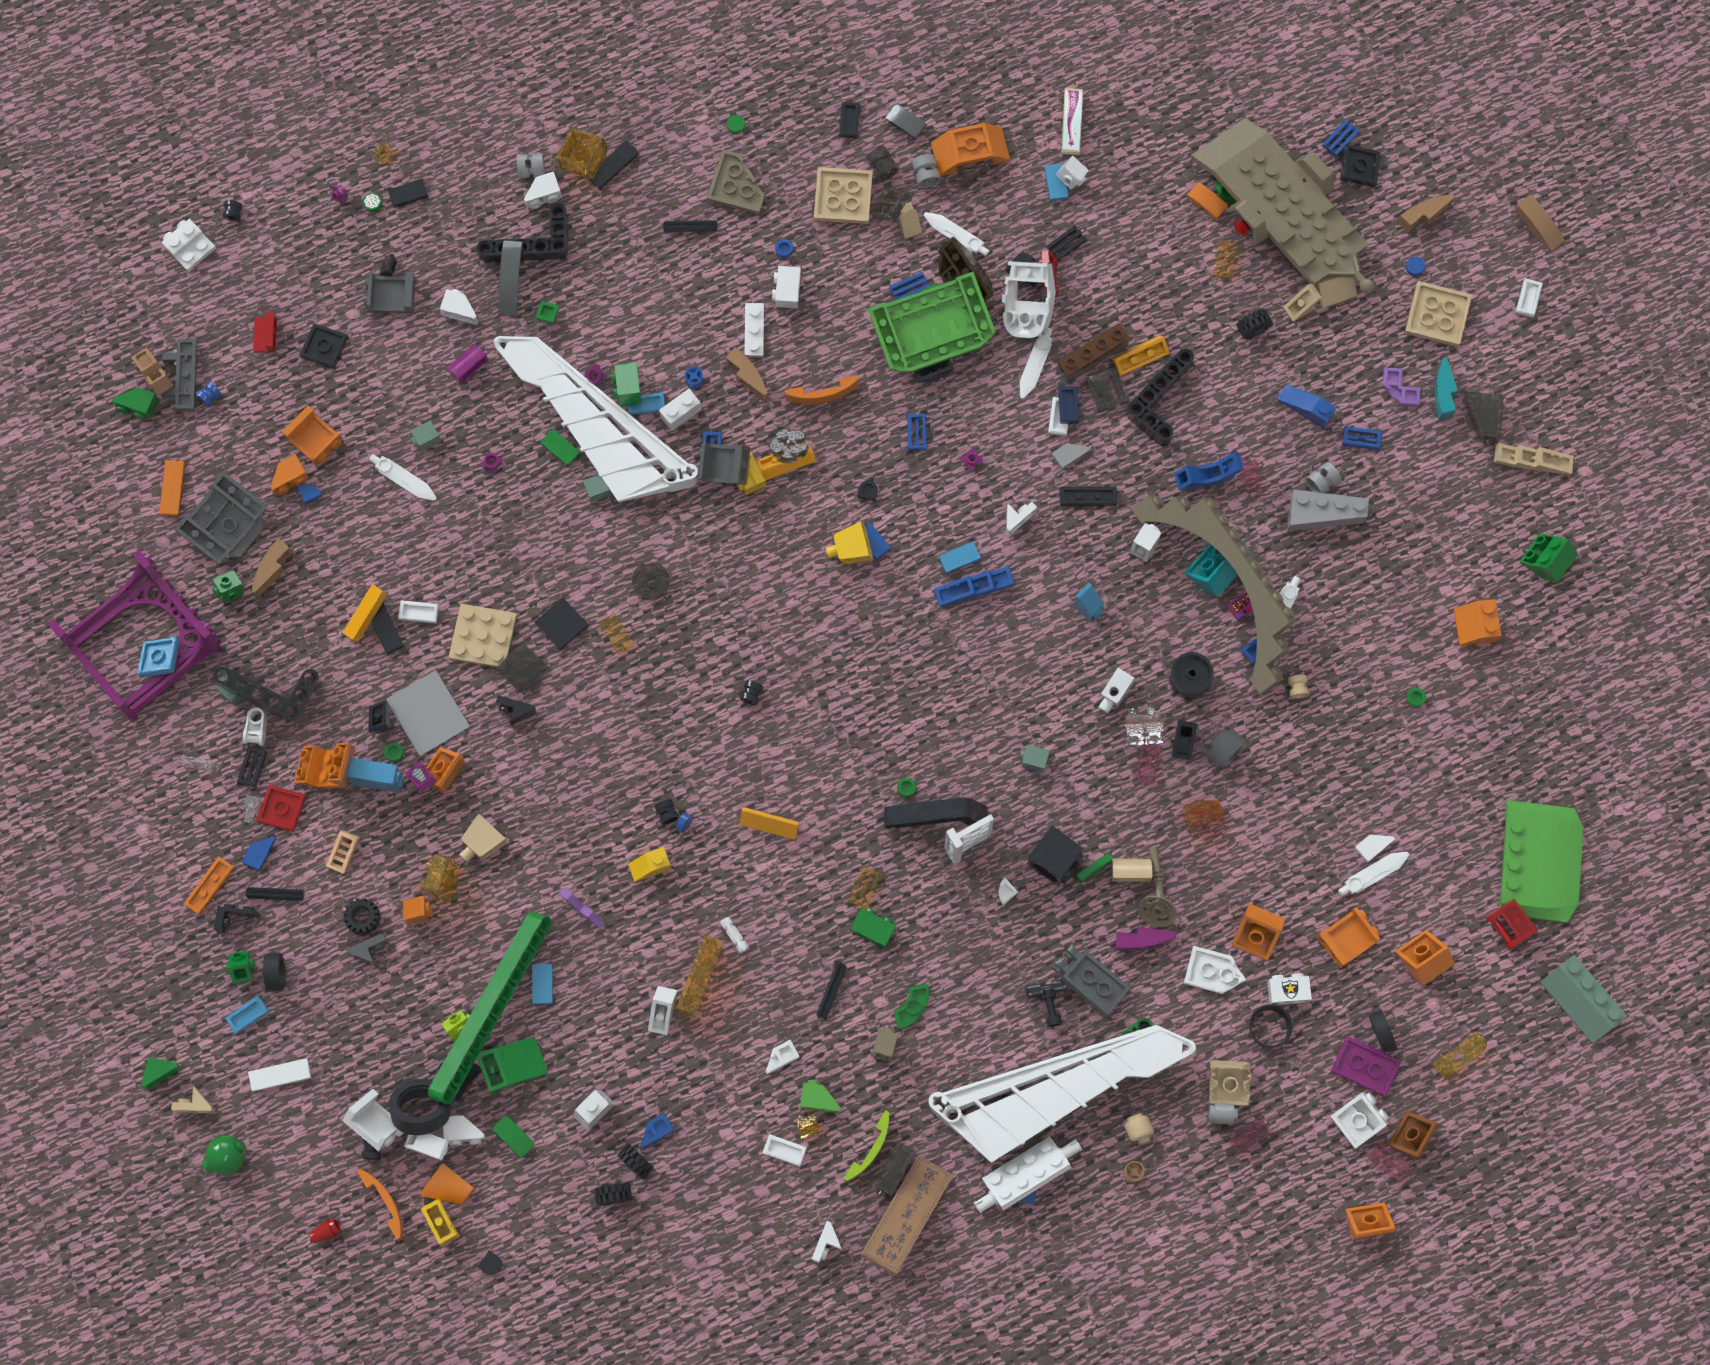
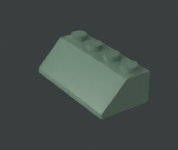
M1575 955L1571 956L1540 982L1592 1044L1627 1017L1624 1011Z

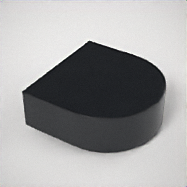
M870 480L862 482L859 486L857 498L876 501L877 485Z
M489 1250L478 1265V1268L489 1275H495L502 1269V1260Z

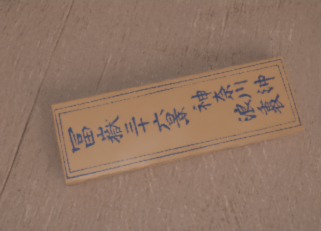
M918 1155L860 1256L896 1276L953 1175Z

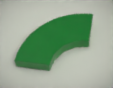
M928 984L909 987L907 1002L901 1008L894 1011L898 1031L913 1025L924 1013L929 1000Z

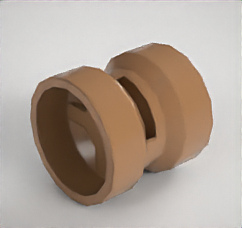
M1138 1161L1129 1162L1123 1170L1126 1181L1130 1183L1139 1182L1144 1176V1166Z

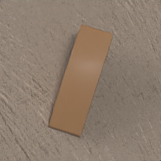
M1453 194L1443 195L1423 201L1400 215L1397 223L1407 232L1420 222L1427 226L1452 205L1455 196Z
M1531 194L1517 205L1515 212L1527 224L1526 227L1550 252L1565 241L1551 217Z
M147 347L131 357L157 396L173 387V384Z
M735 347L726 357L727 365L737 372L736 380L766 402L768 400V393L759 372L751 361Z
M279 538L269 548L256 572L252 592L257 598L284 572L281 564L292 554L291 549Z

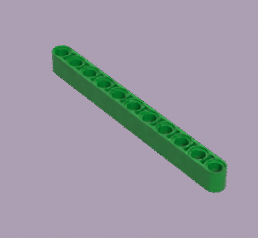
M530 912L526 916L428 1089L430 1099L450 1104L455 1098L551 927L550 917L536 912Z

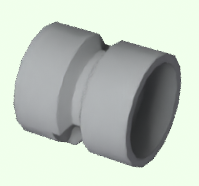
M543 153L532 154L531 157L528 154L517 155L519 179L530 178L531 175L536 178L545 174Z
M924 154L913 159L912 165L916 173L917 184L920 188L932 187L940 183L941 178L939 170L936 169L937 163L934 155Z
M1326 462L1318 468V472L1314 471L1305 480L1312 492L1326 493L1329 491V487L1333 488L1342 481L1338 470L1331 463Z

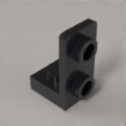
M224 904V907L217 906L213 929L217 933H225L226 928L230 926L228 914L259 918L260 914L255 911V908L243 906V909L236 908L235 905Z

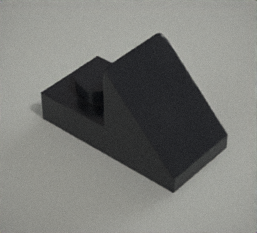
M499 695L497 697L496 704L500 711L505 713L513 711L509 721L511 726L536 713L535 705Z
M387 700L369 706L368 730L370 733L381 734L396 728L390 719V705Z
M1178 720L1175 729L1172 757L1191 760L1198 723Z

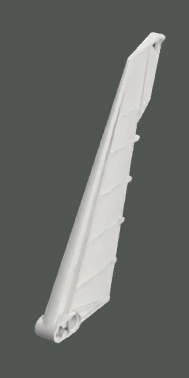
M498 336L494 339V347L521 381L542 389L547 396L543 398V401L551 402L564 421L561 425L568 427L581 446L580 451L585 452L598 471V475L603 478L618 502L667 491L675 492L696 485L698 469L695 465L688 464L538 337ZM501 343H507L505 349L500 346ZM569 378H570L579 388H577V387L569 380ZM583 393H585V394H586L594 403H596L603 411L600 412V411L595 407V405H594ZM606 417H610L627 435L623 436ZM630 441H635L651 458L646 459ZM659 465L665 470L664 473L660 474L653 466Z
M1154 1025L943 1093L935 1092L929 1097V1105L937 1117L992 1163L1020 1144H1025V1141L1050 1125L1054 1127L1056 1121L1080 1106L1083 1108L1088 1107L1085 1104L1086 1102L1108 1088L1118 1089L1116 1083L1124 1078H1150L1186 1057L1195 1054L1196 1046L1193 1041L1158 1025ZM1183 1044L1187 1045L1189 1050L1182 1053ZM1102 1054H1105V1055H1103V1056H1101V1057H1098V1058H1096V1059H1094V1060L1088 1061V1060H1090V1059H1092V1058H1095V1057H1097V1056H1100V1055H1102ZM1082 1062L1084 1063V1064H1082V1065H1080V1066H1078V1067H1075V1068H1073V1069H1071V1070H1068V1071H1066V1072H1064V1073H1061V1074H1059V1075H1057V1076H1053V1075H1052V1074H1054V1073H1057V1072H1059V1071H1062V1070H1064V1069H1067V1068L1072 1067V1066H1074V1065H1077V1064H1079V1063H1082ZM1041 1078H1049L1025 1090L1019 1091L1017 1089ZM1009 1091L1014 1093L988 1106H984L981 1103ZM935 1102H938V1103H941V1102H942V1105H943V1107L945 1108L944 1111H943V1108H942L940 1105H938V1104L935 1105ZM973 1105L980 1108L965 1116L961 1113V1110ZM956 1113L958 1117L955 1120L948 1119L949 1115Z

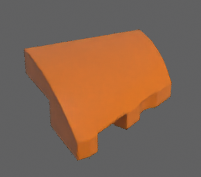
M442 1163L420 1195L425 1198L440 1199L444 1202L463 1205L475 1191V1188Z

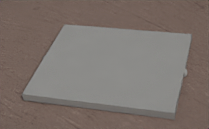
M436 670L386 699L419 756L426 754L443 743H447L449 739L470 728Z

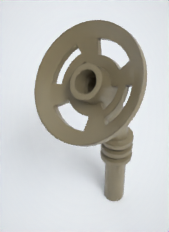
M1157 847L1150 848L1156 896H1148L1142 899L1138 906V913L1141 919L1151 926L1167 927L1176 920L1177 910L1171 901L1163 897V869H1160ZM1144 908H1146L1150 917L1145 913ZM1165 915L1169 917L1166 920H1157V917Z

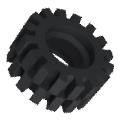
M1259 309L1247 314L1248 316H1244L1238 321L1236 326L1243 339H1251L1260 333H1264V330H1268L1273 322L1266 309Z
M356 898V901H350V905H346V911L343 912L345 925L355 934H370L379 925V918L381 919L377 906L366 898ZM362 909L369 912L368 921L363 924L357 923L355 921L356 912Z
M629 1144L617 1155L642 1180L654 1169Z
M617 1183L594 1189L597 1206L619 1204L632 1200L630 1183Z

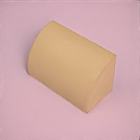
M1112 859V882H1151V859Z

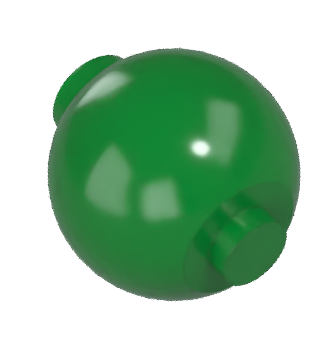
M230 1135L216 1137L206 1148L205 1159L202 1160L203 1168L209 1174L215 1172L218 1175L226 1176L236 1173L245 1162V1143Z

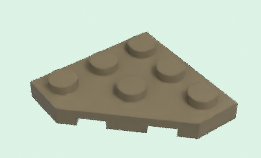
M722 150L707 195V201L760 215L765 195L758 187L741 154Z

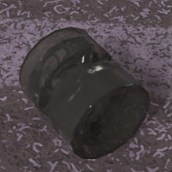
M884 146L873 150L866 157L869 166L875 169L874 174L880 182L893 177L899 171L897 164L891 159V154Z

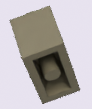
M884 1027V1029L878 1030L872 1051L873 1058L892 1063L898 1041V1034L895 1033L894 1029Z

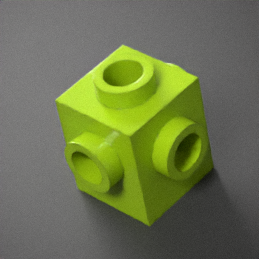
M461 1010L453 1013L446 1021L441 1023L454 1043L470 1017L469 1014L464 1015Z

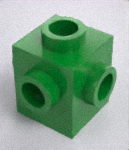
M234 570L213 579L214 587L212 591L216 598L221 599L223 604L244 595L242 583Z
M239 951L230 954L229 961L226 963V971L228 975L230 974L232 983L252 980L256 964L254 958H250L249 951Z

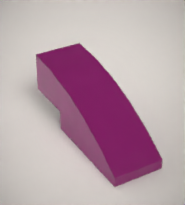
M1138 927L1136 934L1117 932L1114 950L1140 951L1155 948L1174 940L1177 932Z

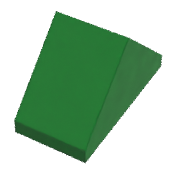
M149 1057L141 1085L144 1089L148 1090L182 1068L175 1062Z

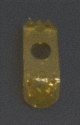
M1479 1033L1472 1034L1457 1047L1433 1062L1435 1069L1444 1077L1451 1076L1485 1051L1487 1048L1486 1040ZM1456 1052H1462L1465 1055V1060L1463 1062H1456L1453 1055Z

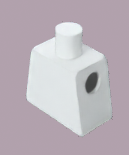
M1117 668L1101 693L1104 699L1099 708L1109 713L1113 705L1118 707L1134 684V677ZM1113 690L1118 691L1116 696L1110 695Z
M595 1090L575 1109L574 1118L589 1131L615 1104L602 1090Z

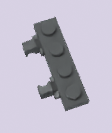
M177 339V349L173 350V353H163L162 355L164 364L171 362L176 367V384H173V388L161 394L163 399H171L172 402H175L176 411H195L196 339Z

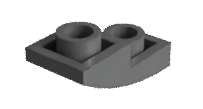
M895 104L885 118L889 123L900 128L905 134L916 140L927 126L924 121Z

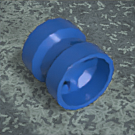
M210 381L205 385V389L195 393L207 407L213 403L214 398L218 399L222 395L218 388Z

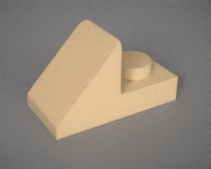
M910 199L894 204L893 210L904 238L907 239L922 234L917 210H914Z
M1308 284L1283 307L1294 322L1316 309L1314 305L1322 297L1313 284Z
M193 1087L192 1103L190 1099H178V1102H172L171 1110L176 1113H215V1108L195 1087Z

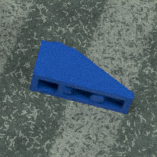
M1287 384L1276 399L1323 429L1333 417L1337 408L1319 396Z

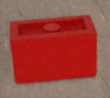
M267 311L266 317H255L253 351L255 353L276 352L277 316L274 311Z

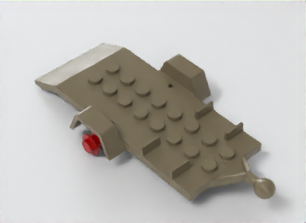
M1244 118L1191 155V158L1198 165L1213 174L1237 201L1225 210L1227 213L1237 211L1241 216L1240 220L1234 222V229L1237 234L1246 236L1248 231H1253V242L1255 245L1269 237L1307 281L1314 286L1326 277H1354L1360 283V290L1363 293L1368 294L1374 290V282L1371 279H1365L1359 272L1360 269L1356 255L1365 250L1369 244L1357 232L1358 226L1353 227L1336 209L1337 203L1333 205L1326 198V195L1334 190L1333 172L1314 152L1303 155L1296 161H1293L1268 132Z

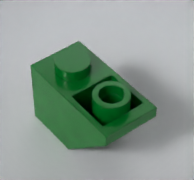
M140 388L133 389L112 399V403L117 411L124 414L130 412L134 417L141 420L151 418L159 401L155 393Z

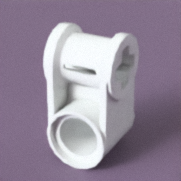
M255 707L248 711L243 731V744L249 742L264 746L268 717L260 708ZM262 714L258 722L253 721L255 715Z

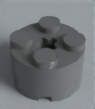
M1227 725L1201 752L1217 768L1223 769L1233 760L1231 756L1233 754L1236 756L1247 745L1244 743L1245 740L1230 725Z

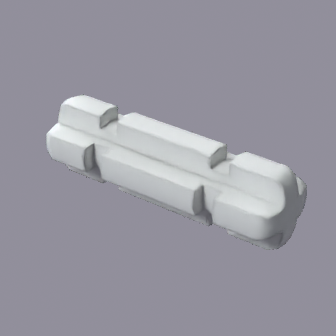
M729 917L724 918L720 922L722 927L726 929V933L734 945H737L738 951L740 953L745 952L749 948L745 940L743 941V937L735 925H732L731 919Z

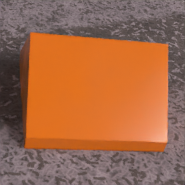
M442 747L438 749L426 767L436 779V782L431 787L443 794L446 792L465 763L460 754Z
M1385 1202L1345 1209L1351 1240L1386 1235L1396 1231Z

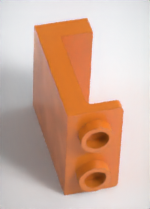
M309 406L282 431L284 437L316 466L319 463H324L329 457L328 454L333 449H338L343 440L341 434L335 432Z
M1357 907L1317 936L1340 969L1380 940V933L1377 928L1368 923L1367 915L1363 910L1359 911Z

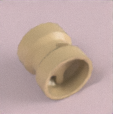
M1295 675L1288 678V685L1292 688L1289 692L1290 698H1305L1309 696V689L1306 688L1308 682L1306 675Z

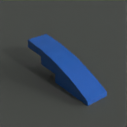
M1006 566L993 572L986 571L973 577L967 576L934 588L939 606L942 607L990 594L1016 584L1011 568Z

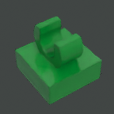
M541 301L535 317L536 320L554 325L560 309L559 305Z

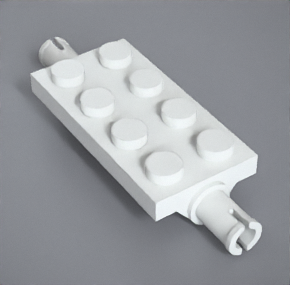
M1047 1137L983 1177V1182L989 1189V1194L975 1201V1207L979 1210L980 1214L994 1204H999L1004 1211L1071 1169L1067 1159L1081 1151V1146L1074 1139L1063 1148H1058L1051 1137Z

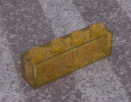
M704 934L676 1007L678 1012L697 1018L724 947L722 940Z

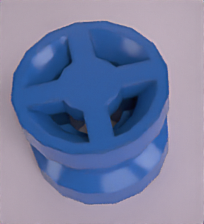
M697 367L688 368L685 372V382L689 388L698 389L704 383L703 373Z

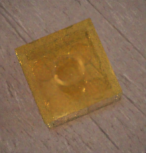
M571 128L556 156V160L561 170L594 179L608 151V147L603 137Z

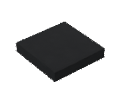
M1345 144L1340 180L1376 187L1380 152Z
M313 323L299 356L300 358L335 369L347 342L348 335Z
M564 598L535 621V624L559 650H562L589 626Z

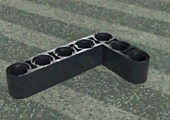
M560 203L551 206L550 237L483 240L477 244L476 248L480 260L483 262H501L502 253L500 251L503 248L504 240L522 242V248H526V251L522 252L521 261L564 259L568 255V216L566 207ZM557 213H563V214H562L561 216H559V217H558V216H555V214H557ZM557 230H563L562 233H555ZM540 247L545 248L543 251H537ZM557 247H564L562 250H555ZM486 249H487V250H490V251H489L488 253H486V254L482 253V251H484V250H486Z
M1186 348L1181 349L1128 406V419L1161 446L1168 445L1171 442L1173 428L1151 409L1192 366L1194 354ZM1185 357L1189 361L1183 362L1180 358ZM1174 370L1177 374L1171 375L1168 371ZM1162 383L1165 387L1159 388L1156 384ZM1150 396L1153 400L1147 401L1144 397ZM1138 409L1140 413L1134 414L1131 410ZM1152 421L1154 425L1149 426L1145 422ZM1160 433H1166L1169 437L1163 438L1160 436Z
M226 667L217 668L212 678L217 686L286 721L294 722L301 715L317 685L319 674L314 669L305 670L295 685L289 699ZM224 672L227 675V680H218L217 673ZM306 674H311L314 677L313 683L305 681L304 677ZM236 681H242L245 685V688L243 690H237L234 686V683ZM259 690L262 693V698L255 699L252 696V691ZM297 691L305 693L306 697L304 700H299L296 697ZM271 699H277L279 701V707L272 708L269 704V701ZM288 708H294L297 715L290 717L287 714Z
M966 797L884 807V827L905 828L957 821L971 826L988 816V807Z

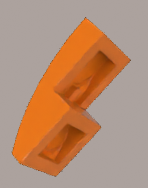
M1200 182L1186 195L1198 208L1202 207L1214 220L1218 219L1228 207L1219 196Z

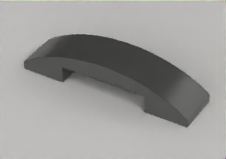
M503 241L498 315L517 316L522 242Z

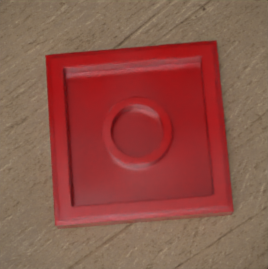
M269 785L256 821L294 832L307 796Z

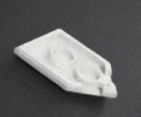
M1193 946L1184 984L1223 994L1246 981L1232 956Z

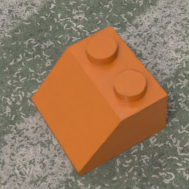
M1496 599L1475 601L1454 608L1459 645L1497 642L1500 639L1501 629Z
M1249 903L1231 945L1268 961L1282 931L1285 918Z
M1427 930L1395 951L1411 975L1423 986L1455 965L1449 948Z

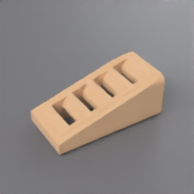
M340 830L326 867L344 874L361 837ZM347 838L349 840H352V843L349 844L343 841V839ZM340 845H343L345 847H348L349 850L345 851L339 847ZM337 852L346 855V858L336 856ZM334 859L342 862L343 865L340 866L333 863Z

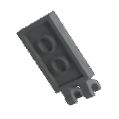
M1071 945L1063 954L1067 959L1072 960L1071 963L1067 965L1060 958L1052 969L1057 973L1063 974L1061 980L1103 1016L1107 1017L1130 990V987L1085 950L1083 953H1080Z

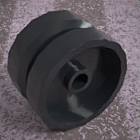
M1188 652L1182 654L1175 660L1169 674L1171 689L1177 696L1184 699L1193 700L1200 698L1208 691L1213 679L1214 669L1211 662L1200 653Z

